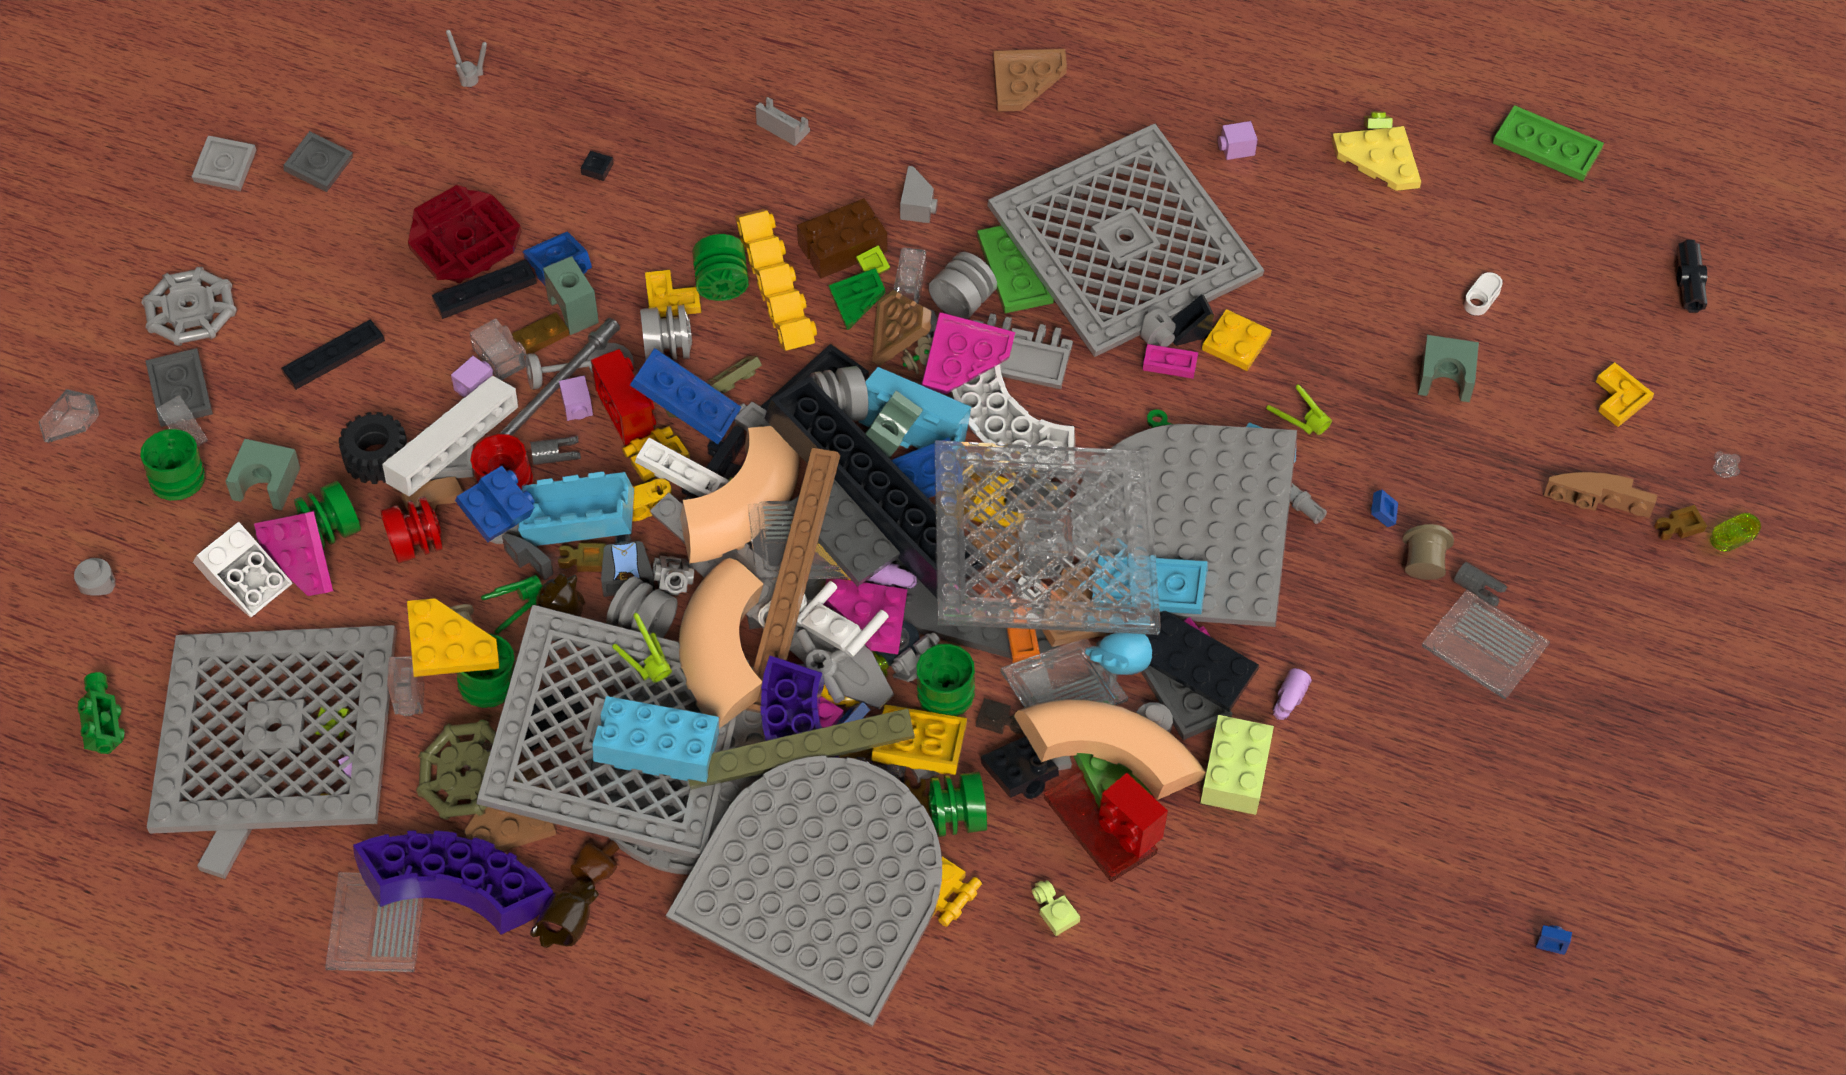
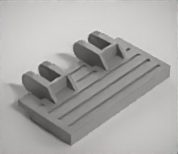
M990 314L987 325L995 327L997 321L995 314ZM1005 318L1002 329L1010 331L1012 318ZM973 320V321H975V322H979V323H983V324H984V322H982V321ZM1043 324L1039 326L1035 342L1032 341L1034 332L1012 328V331L1015 332L1009 359L1001 363V375L1005 378L1061 389L1073 341L1062 339L1061 346L1058 347L1062 329L1056 327L1053 331L1051 345L1043 344V339L1046 335V325Z

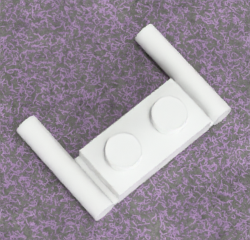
M829 581L798 615L796 625L800 628L803 627L805 630L846 652L850 657H854L889 616L885 611L880 610L866 627L861 630L857 624L823 605L837 589V586L832 581Z

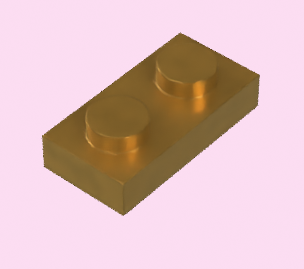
M557 312L511 335L513 342L523 356L526 357V354L535 353L570 334L568 327Z

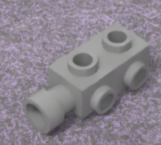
M659 556V558H654L652 572L654 580L658 582L659 589L669 595H679L681 592H687V585L693 584V563L689 564L686 559L676 558L675 556Z

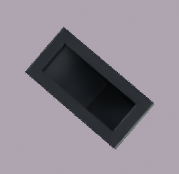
M1201 294L1172 319L1176 324L1173 333L1175 336L1174 345L1179 346L1207 338L1212 331L1214 314L1204 295Z

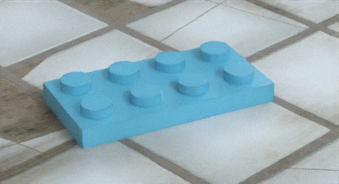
M1099 554L1092 605L1093 607L1202 614L1208 563L1207 561Z

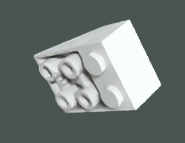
M239 522L201 551L193 561L210 583L250 618L293 584Z

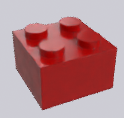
M1126 773L1102 793L1098 821L1102 829L1109 834L1112 833L1127 852H1132L1136 857L1140 858L1163 838L1168 810Z

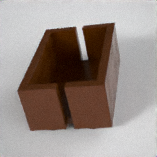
M865 198L797 225L798 245L807 259H810V264L820 279L858 264L857 256L878 245L882 253L887 252V231L879 219L875 218V213Z

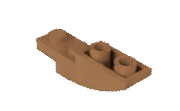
M1575 472L1549 477L1544 492L1545 497L1573 504L1582 509L1595 511L1598 503L1609 508H1617L1647 518L1651 516L1658 495L1632 488L1634 479L1594 472Z

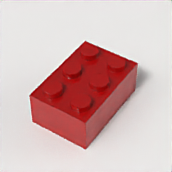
M617 349L591 359L595 391L624 446L630 445V441L636 438L640 440L651 435V431L654 430L653 426L656 425V419L652 413V410H655L654 403L650 398L630 386L635 378L630 358H625L621 350Z

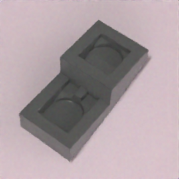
M508 533L502 535L506 553L519 568L530 563L543 580L553 575L551 560L541 550L517 536Z

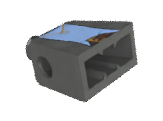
M630 534L615 536V544L604 547L601 574L603 596H615L622 584L634 576L644 581V583L652 585L654 591L653 572L643 542H631Z

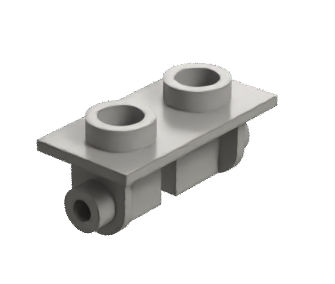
M927 633L913 644L917 654H914L913 650L908 648L896 657L891 665L896 672L893 674V677L906 682L917 679V663L920 656L928 648L938 645L939 637L935 633Z

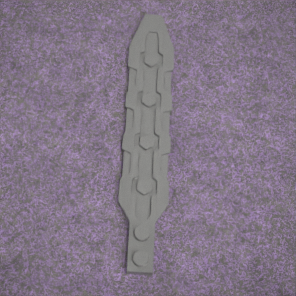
M668 493L650 512L652 516L685 544L680 521L682 503ZM747 543L744 548L726 552L720 558L693 563V568L704 578L714 567L728 558L737 560L752 572L764 585L759 602L746 615L749 618L753 617L759 623V611L772 600L779 574L775 567H770L750 550V546ZM796 625L790 651L804 662L808 655L796 636V633L804 628ZM807 631L817 649L826 650L830 653L838 650L837 647ZM865 645L854 657L849 656L837 663V670L833 678L844 696L880 709L894 695L872 651ZM822 663L817 665L818 669L824 667Z

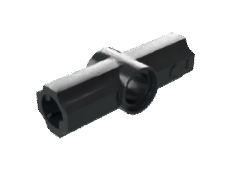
M1686 239L1684 242L1678 243L1676 248L1679 265L1676 280L1677 286L1682 289L1684 309H1687L1689 313H1698L1707 307L1705 288L1707 267L1702 265L1700 244L1696 243L1695 240Z

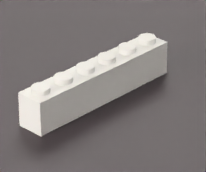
M494 376L480 384L478 388L463 398L448 412L444 413L442 417L382 464L386 483L410 497L518 408L516 388Z

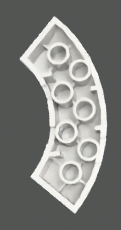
M1001 364L952 391L954 400L971 406L968 426L982 443L994 453L1020 468L1037 474L1073 479L1076 442L1074 426L1054 424L1042 419L1039 421L1030 416L1028 411L1009 395L1001 375Z

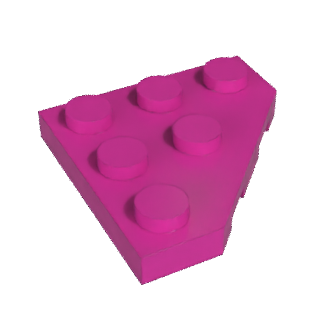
M940 312L922 386L947 394L1003 363L1010 357L1015 332Z
M314 511L254 523L259 545L307 596L333 591Z
M827 577L826 584L832 581L837 586V589L823 605L857 624L861 630L866 627L880 610L885 611L889 616L888 619L865 645L871 651L898 654L908 589L871 583H862L857 587L851 580Z

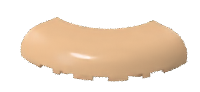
M772 426L748 428L745 442L746 460L740 471L730 482L713 493L694 499L683 500L680 521L689 564L720 558L726 552L744 548L745 544L755 539L761 531L769 530L765 526H772V524H765V521L776 520L764 519V516L782 515L764 514V511H785V509H763V506H788L797 483L799 454Z
M731 558L720 562L701 581L685 609L679 633V660L681 669L683 668L686 677L688 690L691 689L697 700L696 705L703 714L719 717V729L758 700L763 682L754 673L744 656L739 638V625L749 610L759 602L764 584L743 564Z
M1068 699L1035 704L1018 710L1014 715L1041 762L1062 756H1076L1077 753L1093 754L1095 758L1106 760L1116 765L1120 763L1133 771L1132 774L1149 789L1156 800L1199 782L1206 777V772L1198 760L1170 732L1148 718L1123 707L1104 702Z

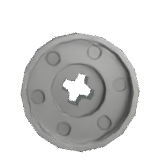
M968 252L958 253L946 265L945 269H942L929 283V292L933 301L945 314L967 320L981 306V303H984L997 289L995 275L989 266L979 257Z
M678 305L679 317H672L671 306H667L666 318L660 317L657 307L640 309L646 360L654 348L663 354L664 349H670L673 360H677L676 348H682L683 359L690 358L692 345L691 327L684 305Z
M857 366L839 368L835 374L831 370L810 374L809 377L853 421L865 420L868 414V393L864 376Z
M634 576L625 581L616 592L607 612L606 622L609 625L640 632L633 617L634 613H638L649 635L655 633L656 637L663 638L674 620L678 605L677 599L660 589L653 591L652 585L644 583V581Z

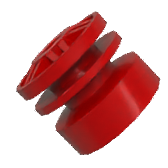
M509 434L492 435L480 441L472 450L470 461L477 483H479L480 478L503 466L506 471L511 470L514 472L518 479L517 485L521 490L522 486L533 484L534 478L524 444L518 438Z
M425 496L418 498L419 511H416L412 500L408 501L409 514L403 515L398 505L380 510L383 524L398 564L415 559L414 546L420 545L425 555L430 554L428 541L432 542L436 552L443 550L440 525L434 509L429 505Z

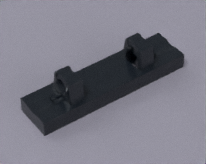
M735 425L724 442L720 441L719 444L712 440L707 445L708 454L713 458L707 465V469L722 477L724 476L729 462H734L745 445L743 428ZM681 487L682 493L687 495L684 500L699 497Z

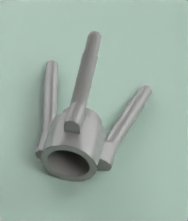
M446 30L448 41L457 63L455 68L459 75L460 83L463 87H472L478 83V76L483 75L487 43H482L477 66L469 61L462 63L451 31Z

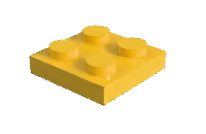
M1226 309L1204 341L1202 350L1248 371L1270 338L1272 330Z

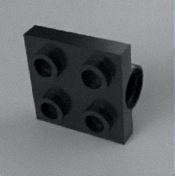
M1026 736L981 756V765L1010 798L1020 793L1027 799L1036 798L1044 791L1046 781L1059 776L1057 765L1051 759L1041 762Z

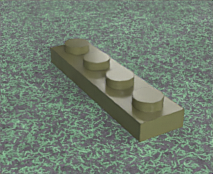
M746 356L706 381V383L717 391L725 393L735 387L734 383L738 380H745L755 375V370L762 366L757 356ZM665 409L668 417L678 418Z

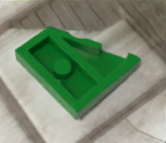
M876 268L829 285V291L847 330L851 329L885 294V287Z

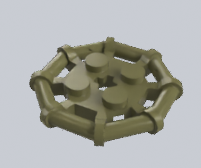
M480 720L476 723L451 725L449 723L444 726V730L424 752L421 751L418 756L420 758L419 786L416 792L419 797H423L439 813L442 819L448 820L450 817L474 814L481 816L485 814L487 807L476 803L490 752H487L482 745L486 739L493 745L496 732L489 726L488 721ZM474 734L473 741L460 742L458 737ZM450 741L451 747L443 749L440 758L435 756ZM431 764L437 766V780L430 782ZM468 765L471 767V770L466 771V775L463 776L460 771L463 766ZM441 789L449 794L445 802L435 794ZM471 799L469 804L457 805L458 800Z

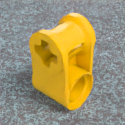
M659 478L633 486L632 521H641L652 516L650 510L668 493L671 494V485L667 480Z

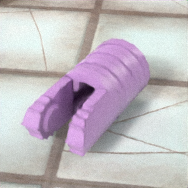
M890 563L866 580L884 586L894 587L897 585L903 588L907 587V589L914 588L918 584L917 578L913 573L900 569L899 564Z
M1296 668L1288 671L1278 691L1279 699L1273 710V715L1277 720L1287 718L1294 707L1301 703L1312 681L1305 671Z

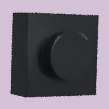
M590 151L580 168L581 175L604 181L614 164L613 157Z

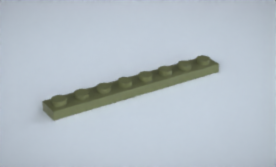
M907 708L712 753L707 783L688 779L690 788L692 790L766 773L777 766L806 757H836L914 739L915 735L909 710Z

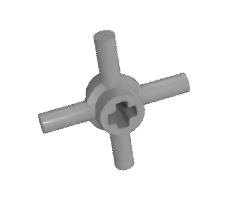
M805 629L800 630L796 633V636L808 655L804 660L803 667L823 673L824 685L834 702H841L845 697L833 676L837 670V663L849 657V655L840 649L833 653L817 649ZM822 663L824 667L818 669L817 665Z

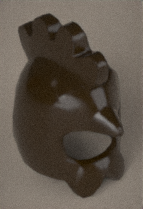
M561 573L555 579L548 580L538 591L536 606L581 617L583 605L586 602L582 594L576 590L577 576L573 575L566 578Z
M578 880L571 887L566 886L562 891L553 893L541 911L536 925L530 931L532 937L540 936L542 947L549 948L553 944L566 947L573 946L580 940L589 920L590 904L599 895L593 883H584L582 880ZM542 922L554 923L563 929L553 933Z

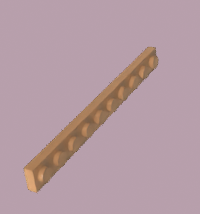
M811 449L753 668L754 673L762 681L769 656L787 661L840 459V454L836 451ZM760 690L758 700L746 708V711L761 713L762 690Z

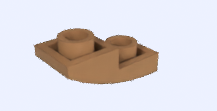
M446 477L428 481L410 497L404 493L401 494L407 510L408 501L412 500L416 511H419L418 498L425 496L427 502L435 511L438 504L456 503V497L463 492L456 477Z

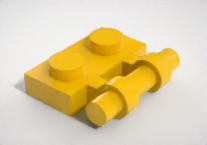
M670 426L661 430L657 428L651 431V435L640 440L636 438L630 441V445L622 448L626 458L636 454L630 457L631 464L643 482L655 477L654 472L635 463L638 453L648 438L690 459L689 452L677 435L667 439L673 435Z
M942 856V884L933 916L937 911L943 913L938 921L947 927L952 920H957L962 914L961 909L968 901L971 902L976 897L977 890L982 883L976 877H973L968 884L962 883L966 872ZM953 892L958 894L953 902L946 901Z

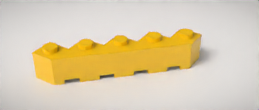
M761 209L736 215L735 219L740 240L744 247H746L751 270L757 276V285L763 301L767 303L768 315L773 328H777L780 347L787 351L814 344V336H817L814 321H810V318L804 315L803 309L806 308V301L803 293L800 294L798 290L794 289L793 282L796 281L793 267H789V264L783 260L782 255L786 254L783 240H779L773 234L772 229L776 228L773 214H769L768 210Z

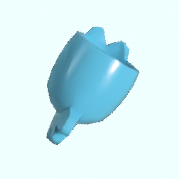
M1126 630L1110 634L1097 642V646L1088 647L1085 650V654L1090 656V660L1099 662L1108 672L1118 675L1138 674L1149 666L1152 659L1150 641L1139 630Z

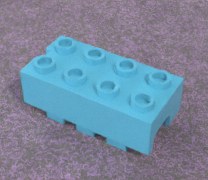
M877 367L866 380L868 414L865 420H859V423L870 427L878 413L894 392L897 391L923 409L917 420L903 437L900 446L908 449L912 445L921 449L949 437L956 456L964 447L971 406L880 367Z
M604 471L588 473V477L579 478L578 475L562 477L563 480L553 481L550 478L537 480V484L522 486V492L528 491L532 495L535 508L529 518L519 523L518 531L524 540L534 546L632 533L634 488L625 472L605 475Z
M606 696L601 712V726L598 725L592 744L593 761L614 765V768L631 771V769L642 770V773L656 776L663 774L669 775L673 779L683 781L690 779L707 783L709 764L719 735V717Z

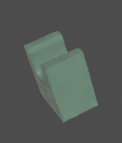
M572 256L543 268L548 301L551 306L559 305L570 335L599 323L595 291Z
M1427 335L1422 353L1418 395L1427 396L1434 379L1447 377L1458 383L1461 391L1459 395L1460 401L1470 402L1476 379L1479 342Z
M895 391L865 434L890 458L923 409Z
M244 439L225 481L231 499L241 502L249 487L257 483H268L267 491L272 507L282 511L300 470L296 451L292 448Z

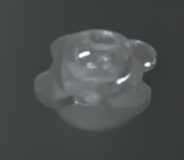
M1721 451L1715 453L1716 463L1713 470L1719 476L1729 478L1739 475L1738 463H1740L1741 458L1737 454H1724Z

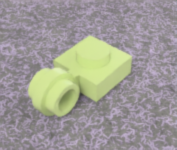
M1048 880L1035 883L1032 894L1039 904L1045 902L1046 906L1040 909V915L1055 936L1080 922L1079 914L1064 895L1056 900L1052 898L1056 895V892Z

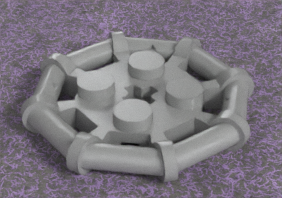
M196 267L195 270L170 275L168 273L162 275L163 279L148 295L143 296L141 301L145 309L147 321L145 328L148 332L156 333L174 342L176 346L205 338L212 340L229 318L236 315L237 311L231 292L232 283L228 279H221L205 271L203 267ZM204 281L210 284L211 286H206L205 288L201 286V282ZM169 287L170 293L167 296L165 294L161 296ZM221 294L223 302H215L214 296ZM187 302L192 303L191 307H185ZM162 307L163 313L156 315L155 308ZM215 312H216V313H220V314L215 318V320H214L211 324H209V322H211L212 319H213V314H214ZM169 322L175 328V331L163 325ZM196 326H201L203 328L185 332V329L192 328Z

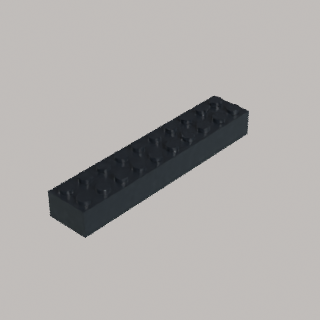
M811 377L806 378L770 400L764 419L807 464L812 448L836 451L840 454L834 478L836 482L900 552L898 559L942 605L981 580L989 564L984 555Z

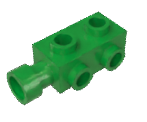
M94 672L84 677V686L87 693L78 701L77 709L80 714L81 736L83 737L84 749L96 751L100 754H110L122 743L125 735L124 729L120 728L118 723L121 715V706L116 704L114 695L106 694L108 688L107 676L104 673Z

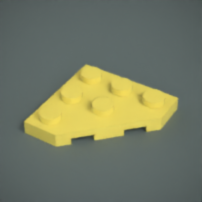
M1404 126L1334 133L1332 135V143L1337 159L1344 163L1349 161L1358 166V170L1374 179L1378 177L1388 183L1387 186L1395 191L1420 188L1421 179Z

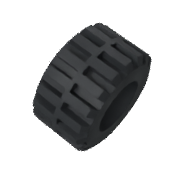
M368 412L363 417L358 415L355 417V421L346 423L347 428H342L340 432L339 448L345 469L348 473H351L355 480L360 478L362 483L371 481L372 484H378V481L382 480L385 483L382 464L407 444L404 428L401 427V423L397 419L393 420V416L389 414L383 416L382 412H377L376 415ZM372 445H385L376 451H364Z

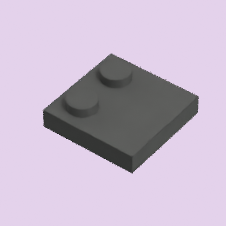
M309 131L283 165L284 171L328 192L352 160L353 152Z

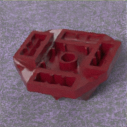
M455 185L414 208L408 246L436 280H450L462 283L482 271H489L492 265L513 254L522 231L521 225L492 194L467 190V187Z

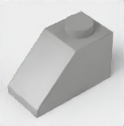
M908 166L900 203V220L930 223L931 214H936L938 199H934V188L913 166Z

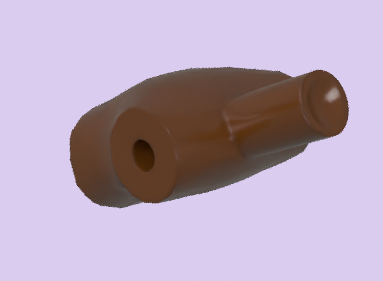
M612 840L600 850L593 844L588 843L581 850L577 860L571 865L570 869L577 880H582L584 883L591 882L593 885L609 878L617 868L616 863L610 857L620 849L618 844Z

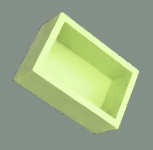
M1218 715L1201 804L1254 815L1257 814L1274 726Z

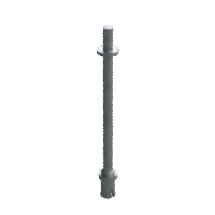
M607 318L596 332H591L588 335V343L500 434L512 436L560 387L559 381L568 379L595 350H603L607 346L608 340L620 330L619 324L614 319Z

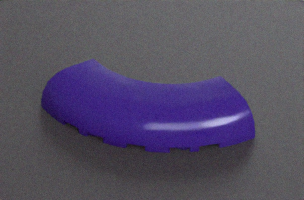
M769 656L761 687L760 706L762 727L766 741L822 728L819 710L821 693L825 684L823 673Z
M407 831V835L389 837L386 834L353 845L354 857L360 874L380 907L413 898L447 900L461 904L479 913L502 935L536 918L553 895V890L532 867L527 868L517 860L516 855L510 852L506 854L496 849L494 844L474 837L473 840L457 837V833L447 831H434V834H416V831Z

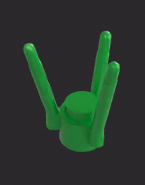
M536 575L519 582L495 588L494 592L481 596V600H487L517 591L522 601L528 600L524 606L495 629L494 632L496 634L506 629L530 609L532 605H536V597L539 589L542 587Z

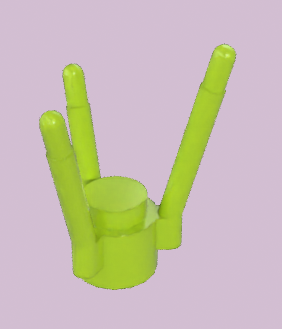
M1296 385L1295 388L1311 407V410L1304 418L1307 421L1306 424L1270 405L1266 406L1267 410L1302 428L1308 435L1313 431L1320 435L1332 423V419L1316 405L1300 385Z
M634 613L633 617L652 654L644 660V668L617 644H613L612 648L640 673L644 681L650 678L653 683H657L668 677L672 670L665 659L655 633L649 635L639 614Z

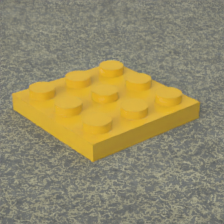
M885 705L882 714L907 708ZM908 708L915 738L875 747L872 751L871 761L881 762L886 765L906 766L911 769L935 771L940 774L956 775L967 718Z

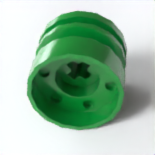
M715 234L702 238L694 245L692 256L696 290L702 297L708 300L726 301L739 297L746 291L749 286L744 244L740 239L732 235Z
M178 429L163 430L149 437L141 447L140 457L152 492L159 498L169 501L183 500L191 497L201 489L205 482L206 473L195 439L189 433Z
M337 480L320 487L321 501H318L311 492L306 494L309 506H307L302 497L294 499L297 514L314 511L323 549L325 548L323 535L329 544L335 543L333 530L337 529L343 538L361 531L355 510L346 492Z
M490 633L488 634L494 637L497 642L499 669L457 673L458 691L462 698L469 704L481 708L495 707L505 702L515 668L514 651L509 642L500 636Z
M938 644L928 648L920 656L917 663L918 701L925 711L959 716L971 707L975 698V668L973 659L963 648L952 644Z
M979 772L960 774L958 787L955 788L949 775L944 776V789H941L938 777L930 778L928 794L929 813L938 837L946 836V823H949L951 834L957 835L959 821H963L967 833L987 830L986 802Z

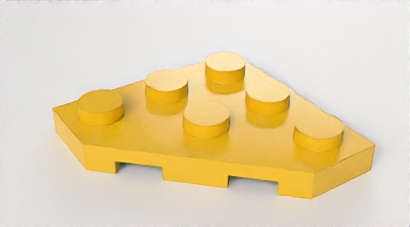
M435 598L407 601L414 677L499 669L497 642L494 637Z

